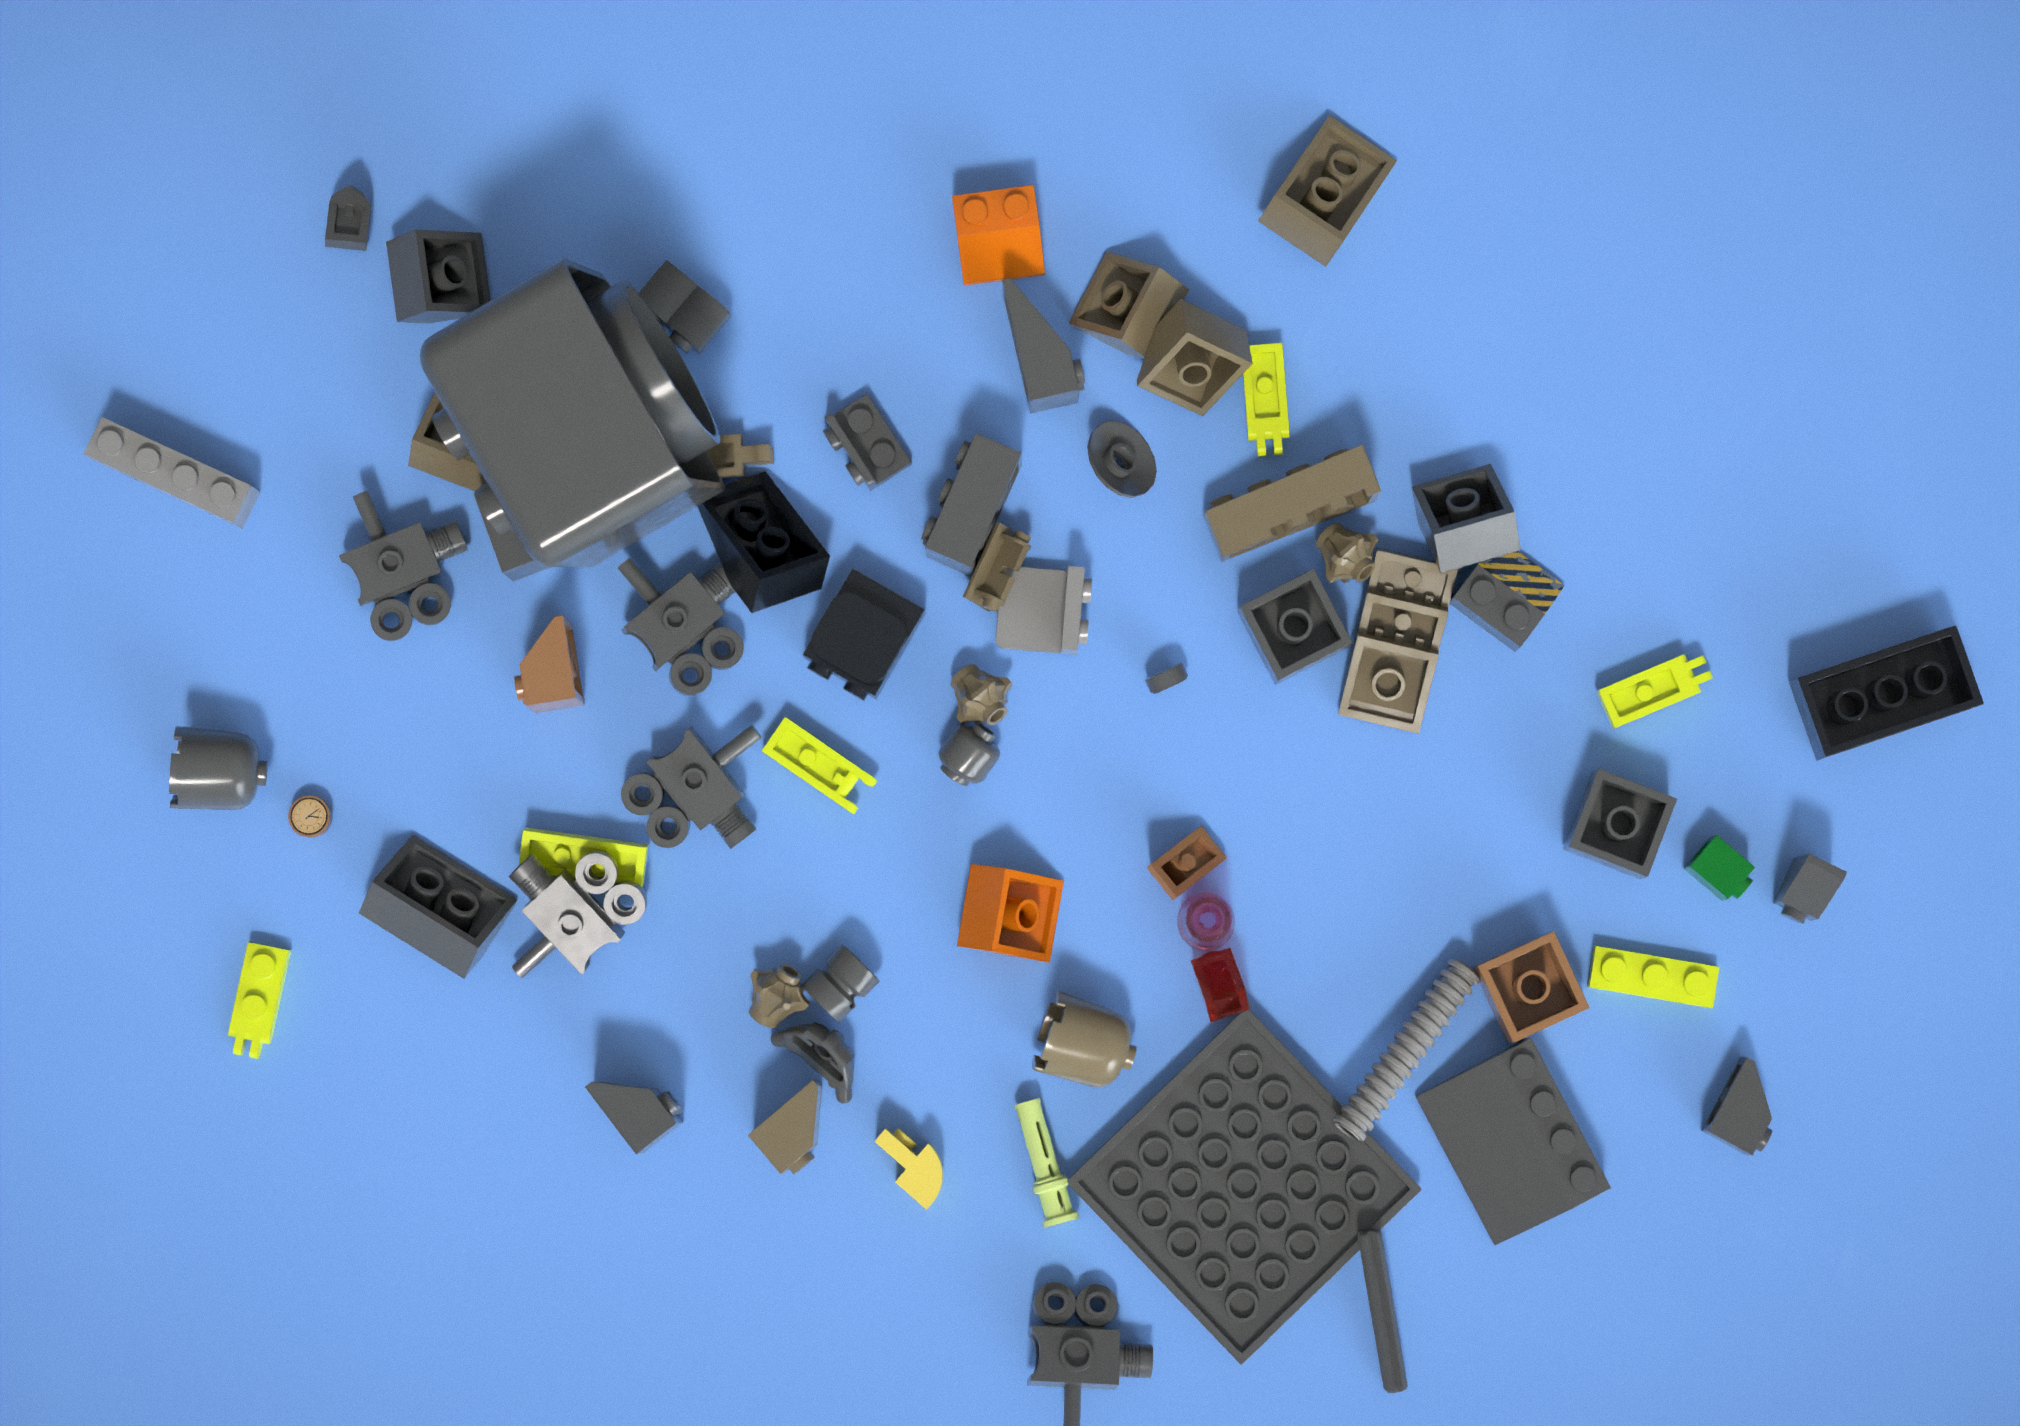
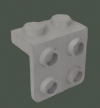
M1068 566V571L1020 567L1019 572L1007 568L1005 575L1011 576L1015 581L1005 600L1004 607L999 606L997 646L1001 649L1078 655V644L1087 645L1089 620L1081 619L1082 603H1090L1092 579L1084 578L1085 567Z

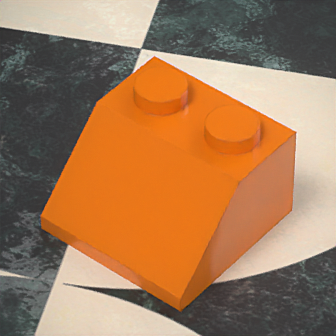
M1034 185L952 196L964 286L997 282L1007 278L1019 279L1045 275Z
M971 864L957 946L1050 963L1064 881L1007 868Z

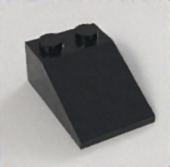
M766 471L725 484L724 491L697 506L730 585L751 613L822 589L830 555Z

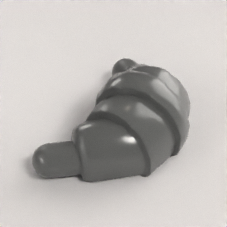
M813 1022L811 1025H797L772 1033L770 1039L774 1046L787 1047L788 1051L795 1052L811 1068L828 1080L829 1086L835 1088L838 1102L846 1104L851 1101V1086L854 1075L852 1059L854 1054L850 1047L843 1042L844 1036L838 1030L830 1031L826 1026Z

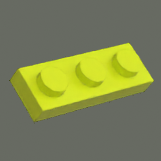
M525 827L522 833L519 865L530 855L534 854L544 867L552 873L551 875L558 876L566 868L575 878V869L580 859L590 851L603 850L611 854L618 863L619 875L615 883L628 880L643 887L649 844ZM594 864L591 866V871L595 876L602 877L605 875V869L602 865Z
M1594 946L1587 987L1713 1008L1720 967Z

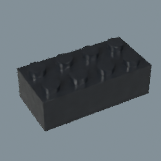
M1956 625L1799 677L1789 682L1816 761L1984 704Z

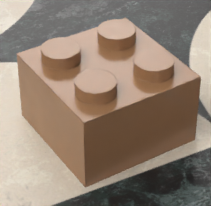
M1554 931L1472 967L1478 974L1479 983L1507 1043L1517 1042L1590 1008Z

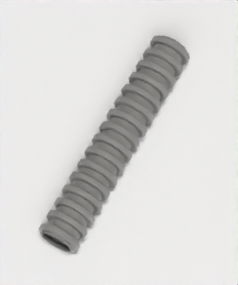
M1450 959L1447 962L1448 969H1442L1439 974L1441 979L1434 980L1432 983L1434 989L1425 992L1426 1000H1420L1417 1003L1418 1011L1410 1013L1409 1017L1411 1020L1404 1021L1402 1024L1403 1031L1395 1033L1394 1038L1396 1041L1387 1044L1388 1052H1382L1379 1055L1381 1061L1374 1063L1371 1067L1373 1072L1366 1073L1364 1076L1366 1082L1357 1085L1356 1090L1358 1093L1356 1095L1351 1094L1348 1098L1350 1101L1349 1105L1344 1104L1341 1107V1116L1336 1115L1333 1118L1335 1126L1351 1139L1362 1142L1366 1139L1365 1131H1371L1374 1128L1372 1122L1374 1120L1379 1121L1382 1116L1380 1111L1387 1110L1389 1107L1387 1101L1395 1099L1397 1096L1395 1090L1403 1088V1079H1409L1412 1076L1410 1070L1411 1068L1416 1069L1419 1066V1057L1425 1058L1427 1055L1425 1049L1433 1047L1435 1044L1433 1038L1441 1036V1027H1447L1450 1023L1449 1016L1454 1017L1457 1014L1456 1007L1463 1006L1465 1003L1463 997L1471 995L1473 991L1471 986L1479 984L1478 974L1462 961Z

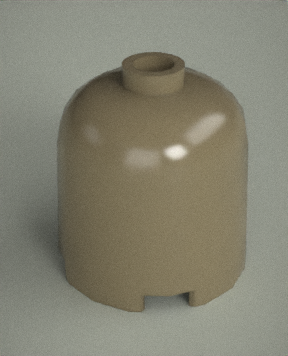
M1057 990L1055 993L1056 1004L1050 1002L1037 1039L1045 1042L1041 1057L1033 1056L1032 1069L1091 1087L1101 1088L1110 1085L1117 1079L1122 1068L1130 1070L1135 1058L1137 1046L1130 1044L1131 1028L1129 1022L1124 1016L1113 1010Z

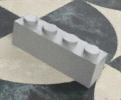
M101 417L84 452V455L99 464L243 529L260 494L253 486L103 417Z

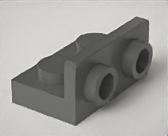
M867 394L836 414L830 413L824 417L828 428L824 429L823 433L835 451L843 448L850 462L845 467L858 486L865 482L871 491L912 465L910 459Z

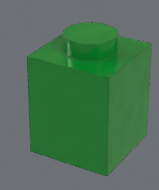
M1714 835L1704 843L1684 869L1723 901L1731 896L1738 899L1753 882L1749 874L1755 867L1718 835Z

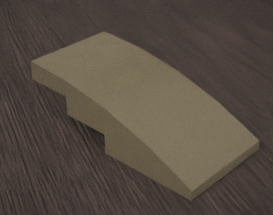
M1377 547L1373 562L1376 567L1369 578L1338 715L1419 734L1439 657V648L1458 569L1440 573L1434 560Z

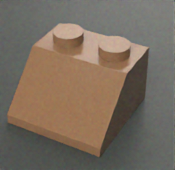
M563 615L554 616L519 664L521 675L514 676L518 701L522 700L523 704L535 713L585 705L572 623Z

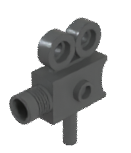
M364 491L353 496L371 542L339 555L342 563L349 565L357 576L361 589V595L358 599L360 607L375 602L376 606L372 610L370 617L374 633L383 640L397 641L405 637L410 631L412 616L424 625H436L442 622L450 611V597L443 587L430 583L428 579L441 574L438 565L441 559L444 561L448 557L451 558V555L453 557L468 551L456 521L446 523L440 526V528H434L430 532H424L419 522L387 535L369 492ZM415 589L409 599V608L403 602L391 599ZM433 597L437 600L438 608L434 612L423 610L421 604L425 598ZM388 613L397 614L400 619L398 626L387 628L383 623L384 616Z
M628 558L618 567V570L649 605L627 623L621 631L624 635L629 634L636 637L644 644L651 654L653 660L652 668L655 672L667 662L672 665L669 671V679L672 687L678 693L685 696H695L702 693L711 682V667L717 670H726L739 662L744 650L740 635L733 629L727 627L716 628L714 626V623L725 614L719 605L735 593L721 562L698 580L691 572L688 573L663 595L659 593L631 558ZM703 639L701 644L702 656L694 653L684 654L698 641ZM718 642L725 643L729 648L728 655L724 657L718 656L714 651V645ZM691 668L695 670L697 680L693 683L686 682L682 677L684 669Z
M750 725L714 754L695 729L690 727L684 732L685 736L682 743L673 752L662 757L654 755L647 761V764L654 771V775L641 772L632 775L625 781L621 789L622 802L627 810L636 815L652 813L647 821V833L652 842L660 847L672 848L682 843L689 833V821L692 820L700 831L709 824L715 826L714 829H717L718 834L721 835V838H723L728 847L732 849L757 828L750 819H747L748 817L745 816L746 814L743 813V810L737 804L746 794L724 767L762 737L756 728ZM639 786H647L650 789L651 796L648 800H641L637 797L636 790ZM664 789L677 806L665 805L659 807L664 799ZM666 818L673 819L677 825L676 831L673 833L665 832L662 828V821Z
M1051 1282L1043 1285L1033 1298L1032 1308L1034 1315L1045 1326H1032L1028 1331V1337L1032 1339L1035 1345L1036 1364L1033 1374L1027 1379V1386L1064 1387L1063 1426H1080L1081 1388L1115 1390L1119 1386V1377L1150 1379L1152 1375L1153 1347L1151 1344L1120 1343V1330L1104 1329V1326L1109 1324L1115 1317L1118 1307L1116 1296L1104 1285H1089L1075 1299L1072 1290L1068 1286L1059 1282ZM1051 1296L1059 1297L1062 1301V1308L1059 1310L1050 1308L1048 1298ZM1093 1298L1100 1299L1104 1304L1103 1311H1093L1090 1307V1300ZM1075 1313L1078 1321L1084 1326L1063 1324Z

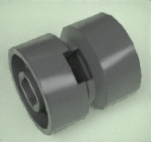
M843 944L826 959L828 968L825 971L817 969L801 985L838 1023L856 1007L854 1002L856 996L865 997L880 982Z

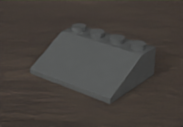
M1525 1038L1415 1096L1494 1245L1569 1211L1611 1189L1531 1038Z

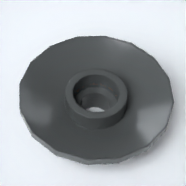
M1108 421L1098 425L1090 434L1087 445L1089 462L1095 475L1106 488L1119 496L1134 498L1147 493L1154 485L1157 473L1155 457L1149 444L1138 431L1125 423Z

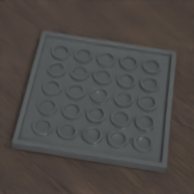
M1247 1007L1067 1181L1068 1185L1240 1365L1253 1355L1360 1250L1357 1236L1359 1231L1369 1228L1381 1230L1422 1190L1367 1131H1365L1366 1139L1363 1142L1355 1141L1335 1126L1333 1118L1336 1115L1341 1116V1104Z

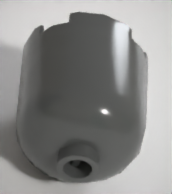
M176 726L174 740L182 741H178L177 754L171 753L169 794L178 795H173L170 801V808L237 810L250 805L255 798L258 785L266 786L268 761H260L259 748L255 741L248 735L237 732Z

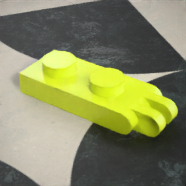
M1282 343L1249 345L1253 364L1242 374L1248 441L1256 440L1258 457L1266 456L1265 440L1272 439L1274 455H1282V438H1289L1290 436Z
M1683 654L1596 691L1612 729L1701 693L1699 684L1713 679L1711 671L1698 676H1694L1692 669L1707 663L1704 655L1688 661L1686 655Z
M251 942L247 943L228 1036L235 1037L233 1054L242 1056L246 1041L250 1040L252 1042L249 1057L259 1059L263 1043H271L291 955L290 950Z

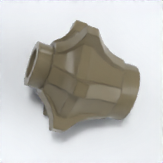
M1340 523L1328 526L1316 541V547L1321 551L1326 564V580L1330 584L1339 579L1344 584L1351 579H1355L1357 582L1366 580L1376 567L1372 562V554L1375 545L1379 541L1374 534L1355 533L1350 529H1345Z
M975 664L963 667L954 675L950 685L954 689L958 700L956 718L962 725L971 721L980 724L985 721L988 725H994L1007 714L1005 705L1008 702L1006 695L1013 685L1007 677L989 675L985 671H981Z
M780 964L778 969L772 968L765 971L755 968L752 971L750 977L753 983L752 1005L748 1012L759 1024L769 1028H776L780 1021H783L790 1014L808 1008L810 1002L804 996L803 992L805 989L799 983L802 976L794 967Z

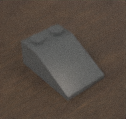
M1011 278L1003 279V298L1030 414L1078 403L1079 391L1085 390V379L1080 359L1072 360L1070 349Z

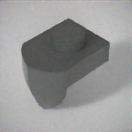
M352 185L337 190L330 198L325 247L367 251L371 204L366 195Z

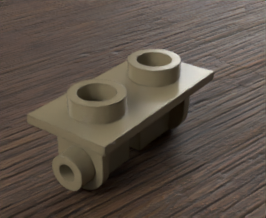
M997 522L963 597L989 612L990 610L997 612L999 606L1004 607L1005 600L1015 581L1011 576L1005 575L1006 570L1009 568L1019 572L1028 550L1031 549V545L1028 544L1031 536L1018 530L1015 532L1002 523Z

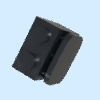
M852 568L839 593L832 600L820 620L810 643L803 653L804 658L810 661L807 669L826 680H829L831 675L838 677L846 682L843 687L845 691L863 701L867 695L877 699L926 614L925 609Z

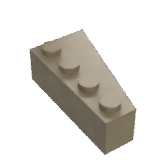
M1363 444L1350 450L1342 449L1324 457V461L1309 466V464H1304L1286 472L1287 477L1275 482L1266 479L1255 483L1247 488L1249 493L1233 499L1232 494H1228L1209 502L1211 509L1206 510L1203 517L1221 562L1375 502L1381 489Z

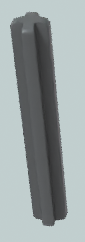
M1377 1228L1364 1229L1359 1231L1357 1236L1383 1388L1388 1393L1402 1392L1407 1389L1408 1384L1382 1233Z

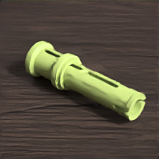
M1037 1098L1014 1105V1108L1018 1114L1026 1148L1037 1181L1033 1183L1034 1187L1032 1190L1034 1194L1039 1196L1045 1217L1042 1225L1043 1228H1047L1080 1217L1078 1212L1073 1211L1067 1190L1068 1178H1066L1065 1174L1061 1175L1052 1140L1040 1104L1041 1100Z

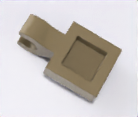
M741 434L720 435V443L706 451L721 479L745 477L744 465L774 464L773 447L770 444L743 446V436Z

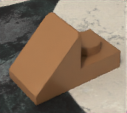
M1200 826L1151 863L1147 869L1173 901L1227 859V857L1204 828Z

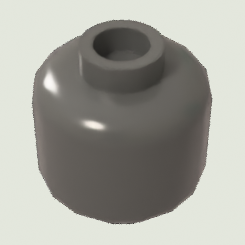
M978 722L973 727L965 724L957 725L938 752L939 759L942 762L940 766L942 772L963 786H968L970 782H982L1000 757V750L993 742L996 738L995 733Z

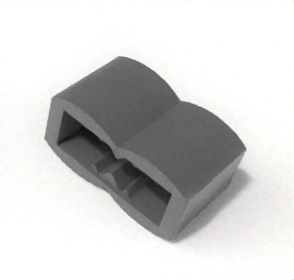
M667 260L639 292L658 321L672 332L669 338L685 353L693 349L700 355L731 318L730 312Z

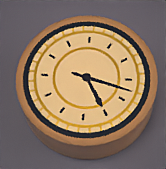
M309 795L300 797L291 805L288 819L290 826L297 834L314 838L324 834L329 829L332 822V812L329 805L323 799Z

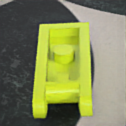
M786 717L762 749L764 754L853 815L858 810V807L855 803L845 798L858 779H861L864 784L870 787H874L877 782L871 775Z

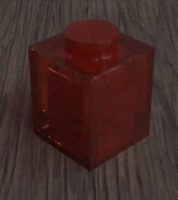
M1231 948L1221 951H1210L1199 958L1191 960L1196 984L1210 1022L1250 1010L1245 986Z

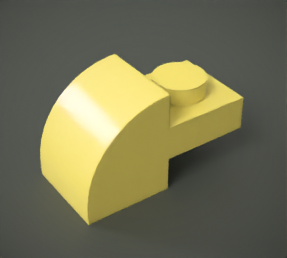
M886 1128L874 1142L906 1169L895 1183L927 1210L938 1196L942 1187L943 1166L941 1159L930 1143L917 1155L912 1151L916 1143L899 1128L894 1133Z

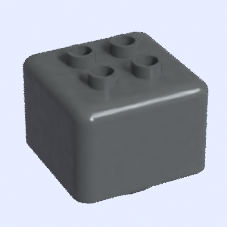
M562 258L428 337L421 346L420 363L422 369L444 407L443 410L432 416L439 436L457 460L469 455L478 466L487 484L476 489L475 496L492 527L500 535L512 530L518 536L529 556L539 564L548 567H593L725 490L724 483L706 452L720 443L719 431L708 405L668 334L644 299L626 280L611 286L602 273Z

